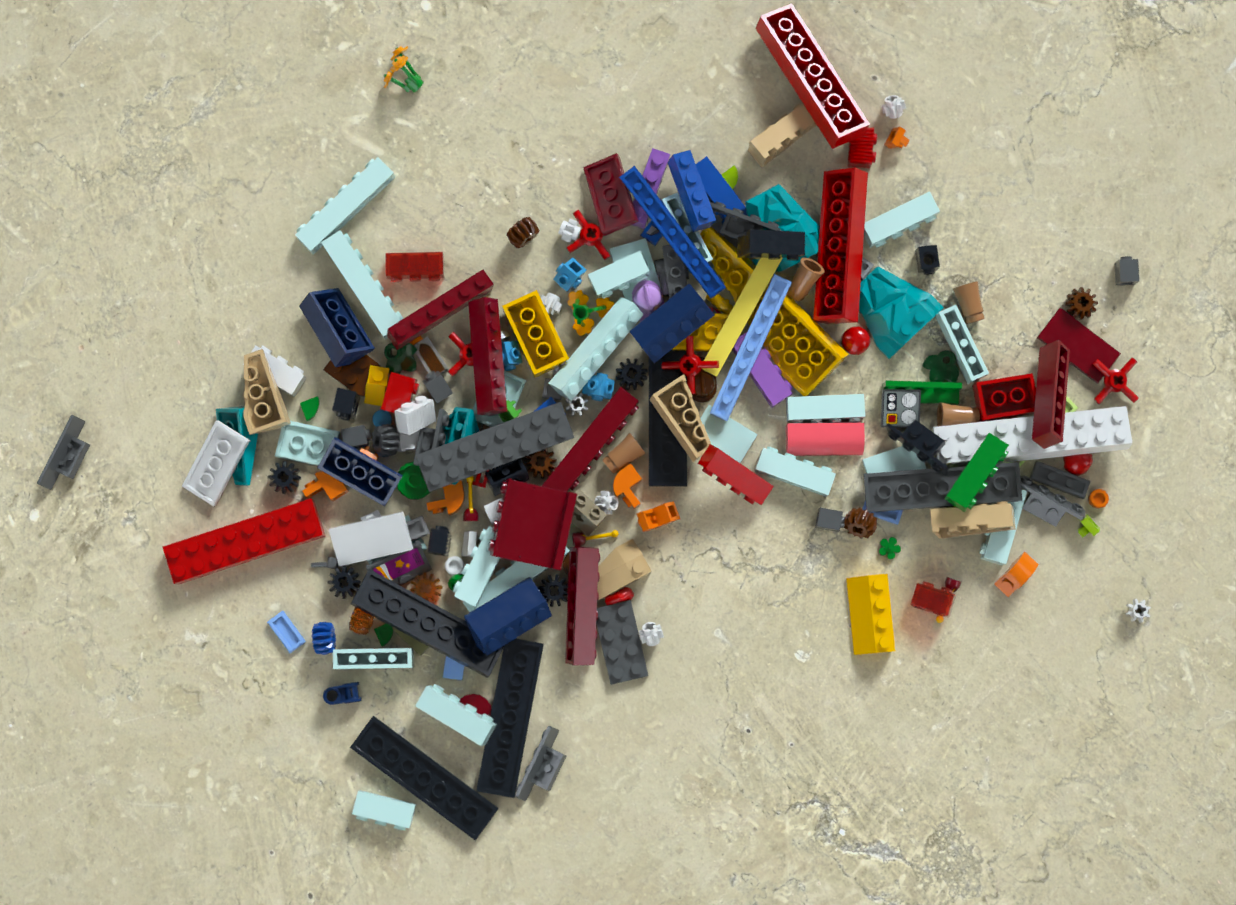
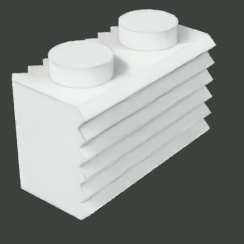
M417 396L415 401L404 403L401 405V408L394 411L397 431L407 435H411L425 428V426L436 422L434 401L426 398V396Z

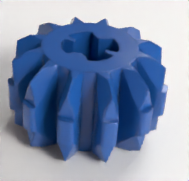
M319 622L313 625L312 643L316 654L326 655L333 653V649L336 648L335 628L330 622Z

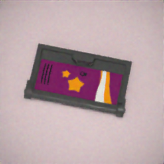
M419 540L412 544V550L392 554L371 565H366L367 570L370 569L400 586L431 571L432 568Z

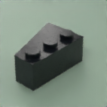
M750 229L737 235V258H768L769 260L787 258V260L795 261L805 255V232Z

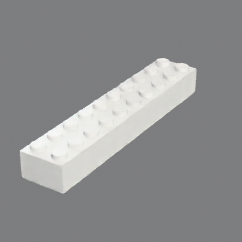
M1126 406L1065 413L1063 442L1043 449L1032 440L1034 416L933 427L932 430L933 433L945 440V445L935 457L947 465V467L967 466L989 432L1009 445L1006 449L1009 452L1003 462L999 460L998 463L1127 450L1133 442Z

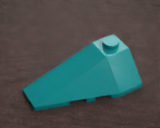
M245 406L217 408V420L250 440L232 474L235 485L248 486L251 482L258 433L250 435L244 419Z

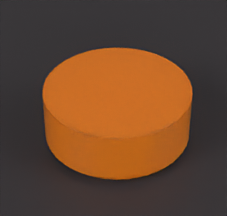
M1096 489L1089 494L1088 501L1093 508L1100 509L1108 504L1109 496L1106 491Z

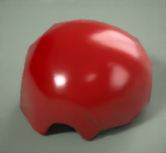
M853 326L843 333L841 344L849 354L860 355L869 348L871 337L864 328Z
M1092 453L1063 456L1064 469L1077 476L1085 474L1092 465Z

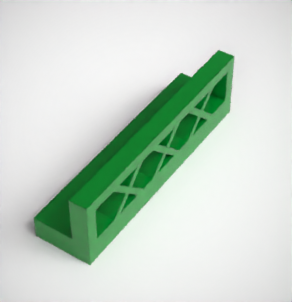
M886 380L882 384V388L921 389L920 404H939L941 402L958 405L959 391L962 389V383Z

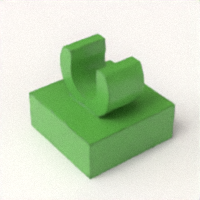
M507 400V412L498 414L503 423L517 418L521 413V409L516 411L513 407L516 403L515 401L510 402Z

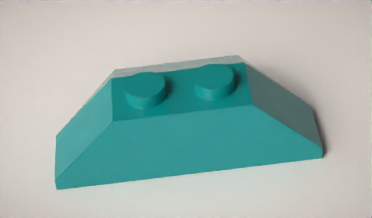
M454 408L453 412L449 415V424L445 426V444L479 432L472 409Z

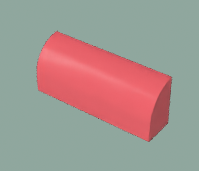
M788 423L786 425V453L794 456L863 455L864 423Z

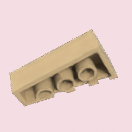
M800 102L793 108L791 113L784 114L778 122L770 125L764 132L753 138L749 142L748 152L762 168L813 129L816 123L804 104Z
M683 374L654 393L650 401L690 459L695 462L702 457L711 442L704 424L701 422L699 411L694 404L693 396Z
M1007 501L997 502L995 505L978 504L973 506L972 509L967 508L965 512L957 507L930 509L932 532L939 539L1016 530L1014 508Z

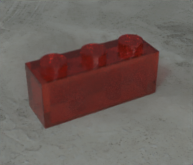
M443 252L385 253L386 277L391 279V282H402V279L419 282L421 279L429 278V281H440V278H444Z

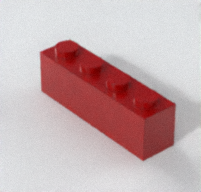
M711 444L698 462L703 467L701 471L710 477L714 474L717 476L716 481L724 486L729 484L731 491L737 495L744 494L745 497L743 499L752 505L754 502L762 505L774 487Z

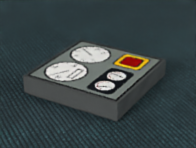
M882 388L881 427H886L888 423L894 427H909L915 419L920 422L921 389Z

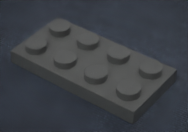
M631 600L597 608L598 619L596 624L610 684L648 676Z

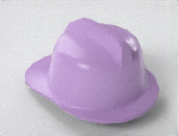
M645 280L639 282L634 287L632 300L644 314L639 320L641 322L664 304V299L660 287L653 281Z

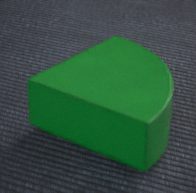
M318 396L300 403L306 421L314 418L319 409L320 401Z
M388 624L374 629L382 647L393 636V627Z

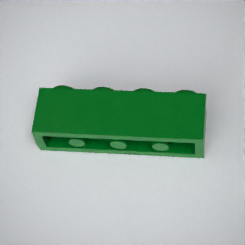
M989 432L947 494L945 500L963 512L967 508L972 509L977 501L974 497L978 492L982 494L988 485L985 482L988 476H994L998 470L996 464L999 460L1003 462L1009 452L1006 449L1009 445Z

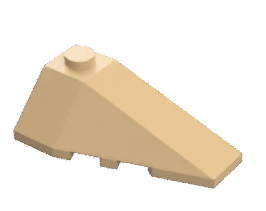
M263 349L244 355V419L249 434L271 431L291 424Z
M633 539L616 547L598 566L600 575L597 589L599 593L598 601L652 572Z

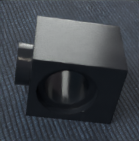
M937 245L921 246L915 250L918 273L924 272V275H931L940 268ZM923 258H931L932 264H925Z

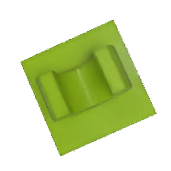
M1085 515V518L1081 520L1083 526L1078 530V533L1082 537L1086 536L1089 532L1095 536L1100 532V527L1088 515Z

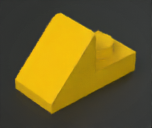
M370 365L364 404L382 406L389 368Z

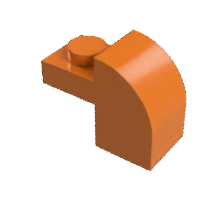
M631 463L616 475L613 491L617 498L623 494L625 497L622 499L628 508L632 506L635 509L641 503L630 488L642 481V478Z
M323 471L315 473L318 479L317 482L313 480L307 483L305 489L302 490L308 499L325 490L331 501H335L349 492L344 483Z
M459 481L456 485L450 484L443 487L445 499L426 503L428 511L433 512V514L443 513L444 509H447L449 516L457 513L465 501L462 481Z
M674 501L637 513L638 523L643 532L657 529L680 519Z
M1023 552L994 585L1009 597L1032 576L1039 564L1026 552Z

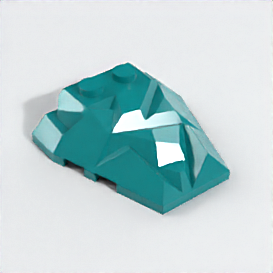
M780 184L745 201L747 216L750 217L752 214L760 217L762 222H774L779 225L778 228L781 231L805 232V255L795 261L783 258L775 272L784 271L799 263L801 258H808L818 252L820 226ZM752 259V261H753V263H754L755 265H757V263H758L759 260H760V259Z
M879 266L861 281L859 312L863 315L866 327L870 330L876 347L888 359L894 356L944 308L930 293Z

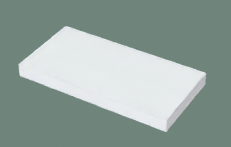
M219 420L215 421L182 487L210 505L215 506L250 440Z
M403 512L329 529L339 566L413 549Z

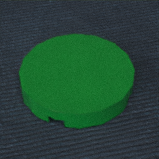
M413 461L406 463L399 469L398 473L402 475V478L397 488L406 498L419 500L425 498L430 492L420 467L415 466Z

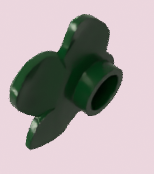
M392 343L385 347L386 368H389L390 374L391 372L400 374L402 370L408 372L417 370V363L413 357L417 352V348L413 344L408 343L397 350L395 356L391 352L392 349H396Z
M944 350L938 355L928 356L923 362L922 366L930 370V382H943L946 379L948 382L956 383L958 380L959 369L955 365L956 357L953 352ZM948 356L950 362L944 363L943 357Z

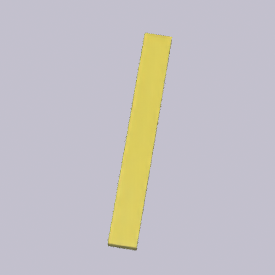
M761 258L704 359V361H719V368L703 369L704 371L715 377L718 376L783 258L779 260Z

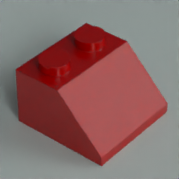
M391 372L381 410L394 413L395 410L401 408L402 404L411 403L413 395H417L419 390L417 379Z

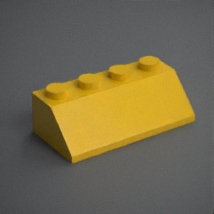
M537 290L502 306L534 378L555 369L569 360Z
M888 574L846 578L854 655L895 651Z

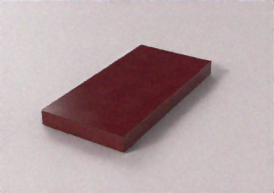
M615 153L583 167L601 232L604 236L639 222L630 191L619 178L624 174L619 154Z
M1061 307L1036 337L1045 345L1056 340L1061 341L1070 349L1069 363L1096 384L1100 382L1104 375L1092 363L1099 359L1110 369L1121 354Z

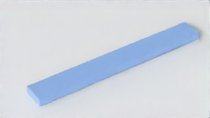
M774 274L710 414L728 421L792 284L791 281Z

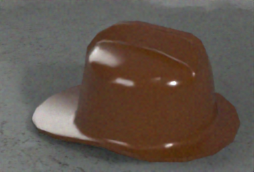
M688 362V364H687V365L690 366L691 368L694 366V365L691 364L690 362ZM701 369L695 375V394H692V398L696 402L704 403L714 397L717 391V381L714 375Z

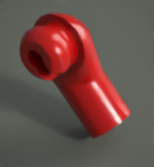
M624 587L618 592L606 596L605 603L612 605L625 600H631L634 597V593L631 588Z

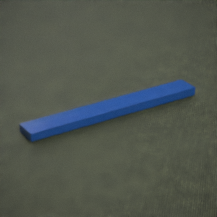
M633 166L619 178L710 299L727 288L638 169Z

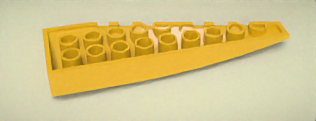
M712 227L703 229L700 236L713 258L711 262L715 266L714 269L723 279L724 285L731 292L736 303L756 265L748 258H737V248ZM770 282L748 320L749 325H751ZM786 294L763 345L774 363L780 368L781 375L802 396H808L849 354Z

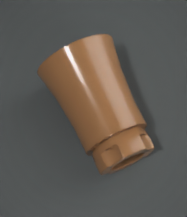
M801 258L787 295L795 301L800 302V300H803L824 273L823 267L812 259Z
M978 281L953 288L966 324L985 319L982 313L984 310L981 303Z
M941 402L938 405V427L979 422L980 411L977 407L950 405Z
M629 433L602 460L614 474L646 453Z

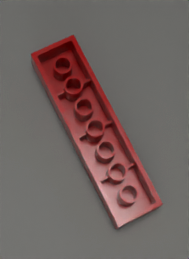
M791 3L760 16L755 28L831 148L834 149L863 136L870 125L793 4Z
M855 167L824 171L817 263L823 267L824 273L816 281L813 320L824 324L858 322L868 173Z
M310 498L163 546L162 548L173 583L179 585L326 536L315 501Z

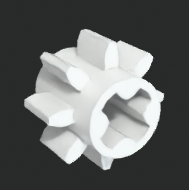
M897 95L888 96L884 101L885 104L881 105L883 114H886L891 119L899 118L902 116L903 110L906 109L905 101Z
M569 219L568 222H562L558 234L562 235V240L569 243L571 239L577 240L581 231V227L577 226V221Z
M549 292L546 296L542 295L541 300L548 315L553 316L554 312L559 314L562 303H559L560 297Z
M582 393L572 401L566 399V402L570 404V406L566 407V410L571 409L572 416L575 413H579L582 416L583 410L588 411V408L584 406L588 399L583 400ZM580 401V405L582 407H577V409H574V405L572 403Z
M601 491V496L595 498V504L607 515H612V510H616L619 504L618 498L614 496V492Z
M1133 599V604L1126 605L1129 610L1125 614L1132 617L1131 621H1135L1138 618L1139 622H1143V617H1150L1147 613L1151 607L1145 605L1146 600H1141L1138 603L1137 599ZM1136 609H1141V612L1135 613Z
M654 622L645 623L642 626V630H639L642 644L646 643L648 646H655L660 643V638H664L660 624L656 626Z

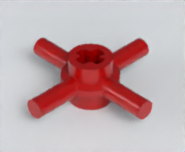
M576 210L573 215L582 229L580 238L567 246V251L572 253L584 244L595 246L602 258L607 260L610 254L601 243L603 234L600 225L588 224L581 212ZM588 232H595V238H588Z
M454 332L448 337L460 349V360L447 371L452 377L465 365L473 366V358L471 356L470 358L467 357L468 352L472 353V344H465Z
M693 336L686 338V354L680 361L662 362V369H680L687 376V386L691 394H695V375L701 369L719 368V361H701L694 354ZM688 362H690V363L693 364L694 366L691 368V367L688 366L687 364H688Z
M1131 357L1121 370H1109L1099 359H1096L1092 364L1105 376V387L1094 398V401L1100 404L1110 392L1121 391L1135 403L1139 397L1126 386V374L1135 366L1137 361ZM1117 377L1118 380L1116 382L1118 384L1113 383L1115 381L1113 378Z

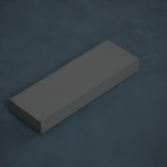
M1035 461L1030 475V479L1080 499H1085L1091 482L1039 461Z

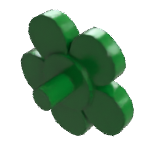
M891 537L889 543L887 539H882L880 541L882 546L879 549L880 555L884 556L887 554L888 559L895 558V553L901 551L900 545H895L897 539Z

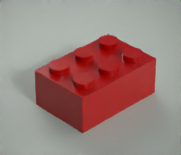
M1033 373L981 381L972 385L976 407L980 411L979 422L1034 414L1036 387Z

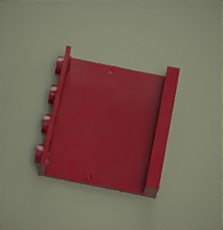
M506 479V482L502 483L500 493L503 494L502 500L498 501L496 512L499 513L498 519L494 520L492 532L495 533L493 540L490 539L488 545L490 555L561 570L577 493Z

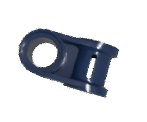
M359 682L327 688L323 693L324 701L329 705L362 701L358 691ZM331 690L336 691L338 694L337 699L333 702L327 698V694Z

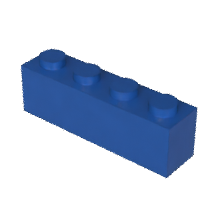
M691 150L673 154L667 163L693 232L710 228L716 221Z
M706 156L696 163L709 202L714 204L716 201L723 203L727 209H739L744 212L743 215L747 216L745 205L710 159ZM713 211V213L716 216L719 214V216L723 219L721 221L723 224L726 215Z

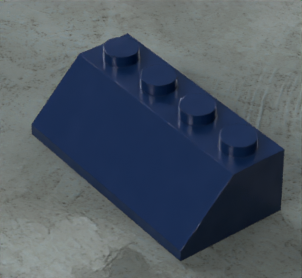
M689 283L629 332L655 363L715 314Z
M339 288L309 292L299 305L335 367L350 365L375 349Z
M336 437L333 438L317 467L319 470L383 506H386L402 478L401 474Z
M528 577L468 613L464 618L476 646L483 653L489 655L552 617L547 601L533 580Z

